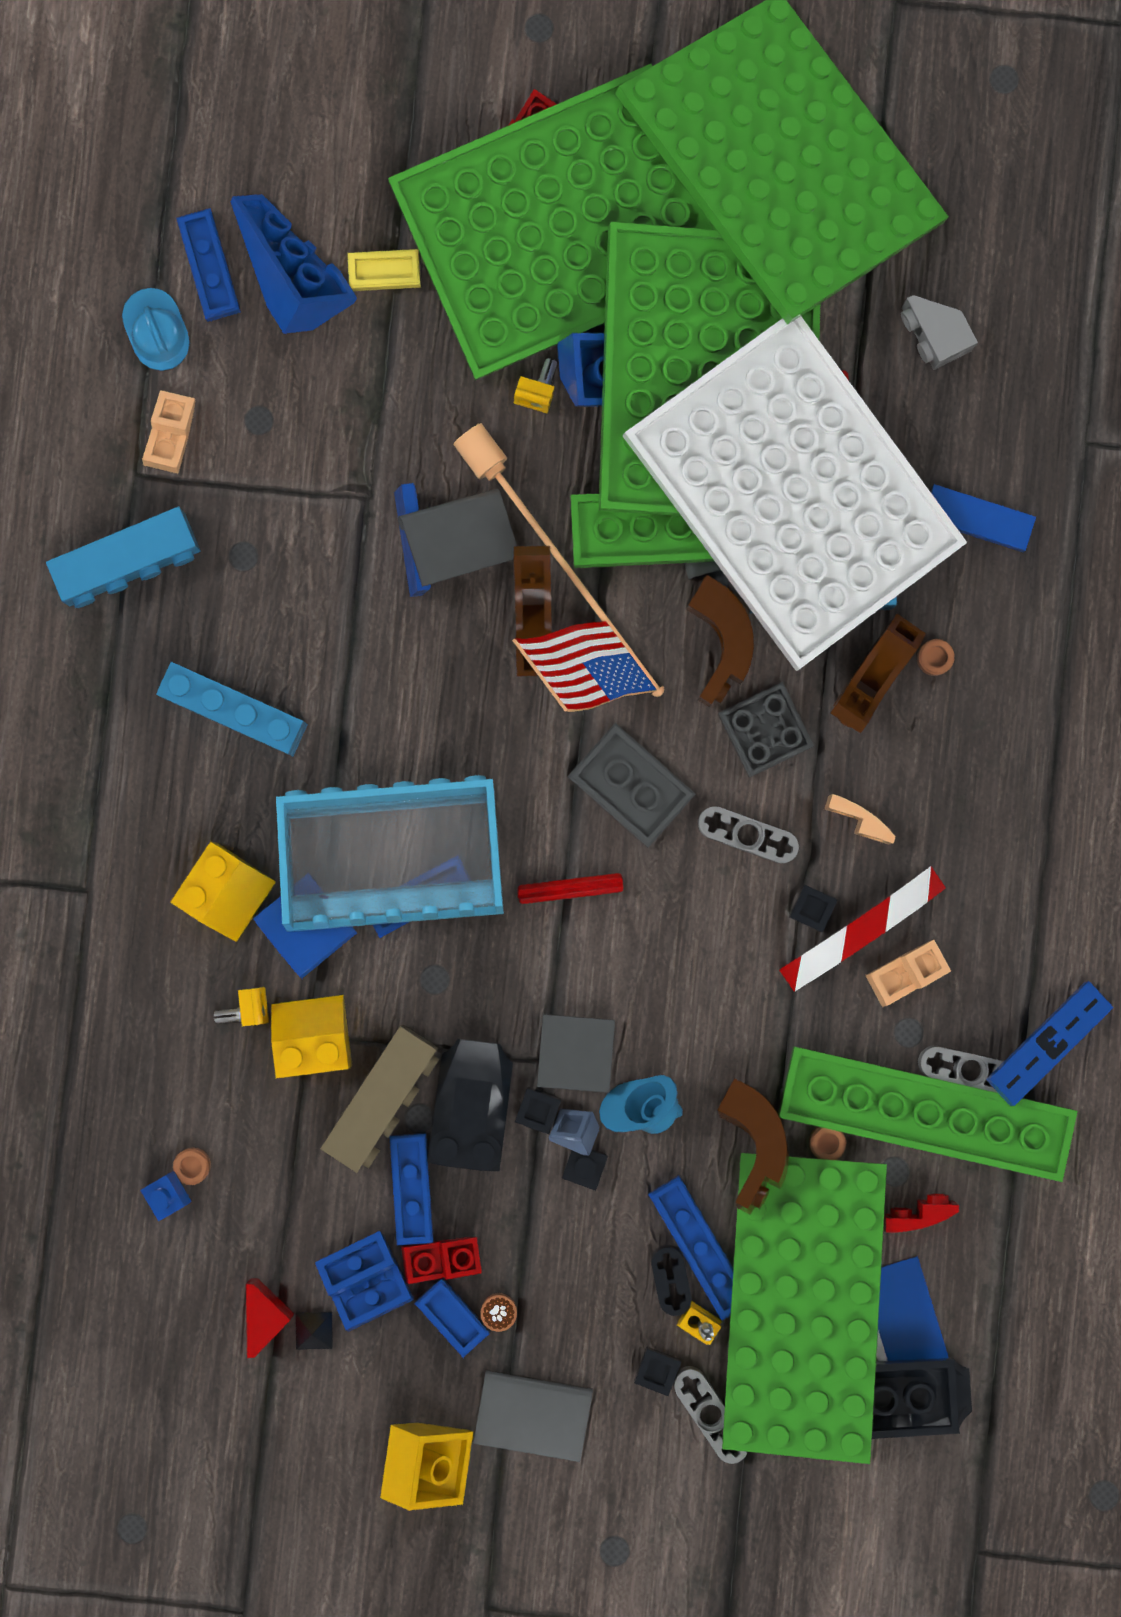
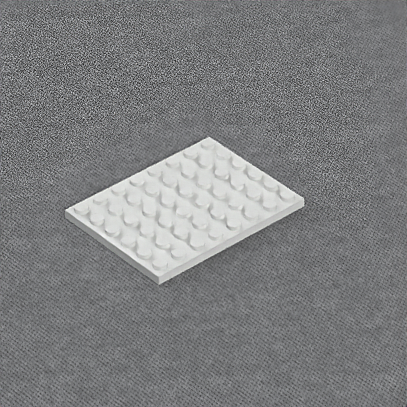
M801 316L788 325L782 318L623 434V438L796 671L967 543Z

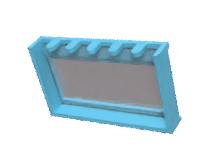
M481 775L466 777L465 781L450 782L449 779L438 778L430 780L429 784L414 785L413 782L402 781L394 783L393 787L378 788V785L365 784L358 786L357 790L343 791L342 788L329 787L322 789L321 793L307 794L303 790H292L286 792L285 796L276 797L282 924L286 931L504 914L493 779H486L485 776Z

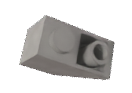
M915 295L908 297L902 306L903 312H901L902 321L909 332L914 331L919 341L917 344L918 352L925 363L930 362L933 370L971 352L978 342L962 311Z

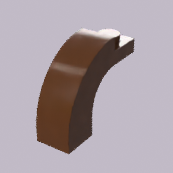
M514 546L516 638H534L552 633L550 546ZM516 646L517 676H538Z
M707 575L686 610L708 623L716 632L721 644L719 665L698 698V701L710 708L714 700L721 704L732 686L726 682L728 678L740 685L744 681L753 657L754 636L748 614L739 599L726 586Z
M896 613L844 687L833 705L831 714L837 717L843 725L853 728L861 734L890 686L918 650L926 633Z
M734 1078L717 1111L720 1118L747 1132L756 1145L755 1164L735 1201L738 1209L751 1215L755 1207L760 1209L763 1206L770 1189L766 1188L767 1183L781 1190L788 1169V1143L782 1122L770 1102L757 1090Z

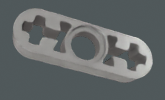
M717 806L709 807L698 818V829L706 838L780 864L790 862L798 853L799 844L792 833ZM714 813H718L720 815L719 821L728 825L731 824V818L737 819L738 822L731 832V840L724 838L728 832L724 829L717 828L714 833L709 832V825L704 823L705 818H711ZM743 825H752L757 829L758 839L753 845L747 846L739 841L738 831ZM765 830L772 833L768 837L769 840L779 842L782 837L788 839L787 846L791 847V852L783 853L781 857L776 856L777 849L768 845L765 846V853L759 851L758 848L765 839Z
M929 1046L919 1055V1068L928 1077L998 1093L990 1084L984 1085V1082L989 1074L988 1063L993 1064L990 1071L994 1072L1004 1062L1002 1060L940 1046ZM936 1052H939L941 1060L953 1063V1055L958 1056L953 1066L954 1077H949L951 1070L943 1067H938L936 1073L932 1072V1066L927 1064L928 1057L934 1058ZM968 1060L977 1061L981 1068L979 1077L972 1081L964 1079L961 1074L962 1065Z
M693 1366L681 1368L674 1380V1389L677 1396L718 1457L730 1464L742 1461L747 1452L737 1451L733 1453L731 1450H722L723 1437L719 1431L724 1428V1403L700 1369ZM689 1376L692 1380L699 1379L696 1386L702 1397L706 1392H709L711 1395L700 1399L695 1407H692L690 1404L696 1402V1398L691 1390L686 1389L683 1391L681 1389L684 1386L683 1378ZM707 1405H715L721 1410V1417L715 1424H706L700 1418L702 1409ZM718 1432L715 1437H712V1433Z

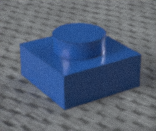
M174 1170L140 1190L158 1222L192 1202Z

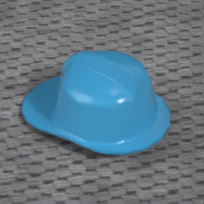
M155 288L141 289L131 295L124 305L122 318L135 354L143 364L151 369L160 371L173 369L182 363L188 354L190 344L188 331L176 303L169 294Z
M658 1075L629 1081L616 1086L603 1099L599 1113L601 1122L611 1131L629 1132L642 1130L650 1134H657L667 1130L676 1118L683 1115V1110L678 1104L677 1087L674 1081L665 1075Z

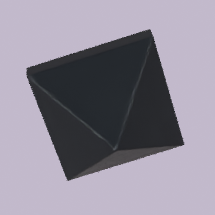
M296 1312V1350L332 1349V1312Z

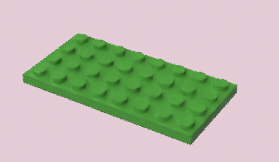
M741 1153L738 1195L753 1169L756 1154ZM789 1156L787 1174L781 1190L767 1183L766 1188L770 1189L760 1209L755 1207L751 1215L737 1208L722 1449L870 1464L887 1164Z

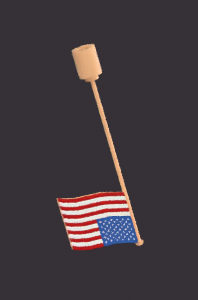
M482 423L469 429L454 442V447L479 480L484 477L489 481L494 478L498 480L544 544L550 546L552 555L601 619L600 622L575 624L541 637L514 638L512 640L564 711L589 710L623 696L653 692L652 695L655 697L661 696L664 693V686L659 687L501 474L506 469L503 463L507 460L501 448Z

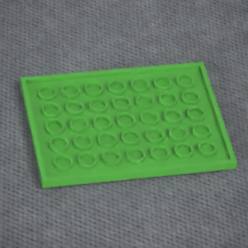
M787 0L763 1L623 83L615 93L787 325L943 224L949 217Z
M652 63L388 178V182L475 381L549 349L572 333H585L605 324L608 225L610 222L716 230L615 94L620 85L651 68Z
M610 222L608 225L598 511L681 516L623 438V434L782 319L717 230ZM820 304L801 316L818 340L820 337Z

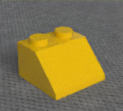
M210 841L170 903L204 925L237 942L276 884V881L220 844Z
M344 995L271 1004V1043L276 1078L345 1070L352 1067Z
M424 1423L391 1425L380 1498L409 1511L463 1505L473 1431Z

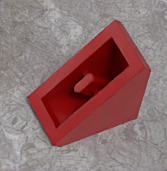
M251 1278L246 1283L247 1358H255L294 1316V1313L258 1278Z

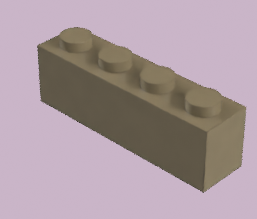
M402 1024L320 1149L356 1173L362 1165L369 1169L380 1152L374 1146L382 1135L389 1138L400 1119L395 1117L402 1104L406 1107L410 1106L420 1090L414 1086L421 1074L428 1077L439 1061V1058L434 1055L438 1047Z

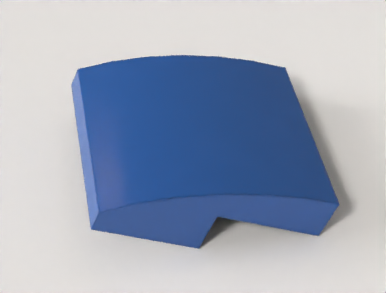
M309 873L294 885V896L325 893ZM319 895L322 899H329L326 895ZM281 896L253 918L269 941L300 978L305 977L357 934L353 926L287 932L282 924Z
M381 1231L315 1262L326 1291L332 1297L345 1330L348 1332L414 1300Z

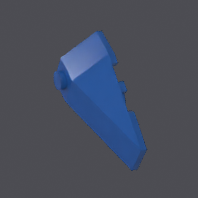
M262 194L232 197L230 202L264 300L283 334L312 331L355 303L357 297L341 271L333 263L326 265L315 254L317 248L309 240L302 242L290 230L292 223Z
M572 333L557 343L560 379L575 407L602 406L604 333Z

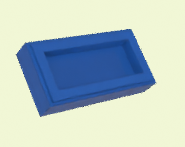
M443 1278L439 1279L415 1301V1305L462 1357H465L490 1334V1330Z

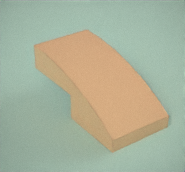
M160 390L150 421L152 426L151 433L142 458L144 466L179 473L192 423L195 398Z
M834 794L828 796L825 810L858 820L854 834L885 844L894 843L896 836L872 813L843 797Z
M931 940L865 976L881 1006L885 1007L914 990L927 986L948 974L951 970L935 940Z

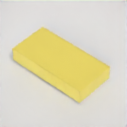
M419 250L348 253V273L351 289L353 291L421 288Z

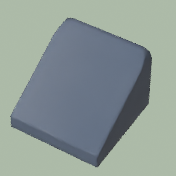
M560 1109L549 1135V1140L577 1153L589 1156L599 1132V1125L594 1113Z

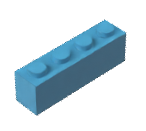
M178 506L46 562V565L61 601L68 606L74 605L75 608H81L95 601L94 596L106 591L108 594H114L128 587L127 582L139 577L141 580L154 578L161 574V568L172 563L175 567L185 565L195 559L193 555L201 552L185 512Z
M173 662L170 663L156 695L292 757L308 725L296 717Z

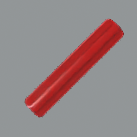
M614 873L519 885L517 893L520 904L619 893L623 891L624 886L622 875Z

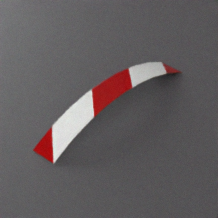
M930 866L881 903L811 950L785 965L779 971L795 992L887 932L941 893L946 887Z

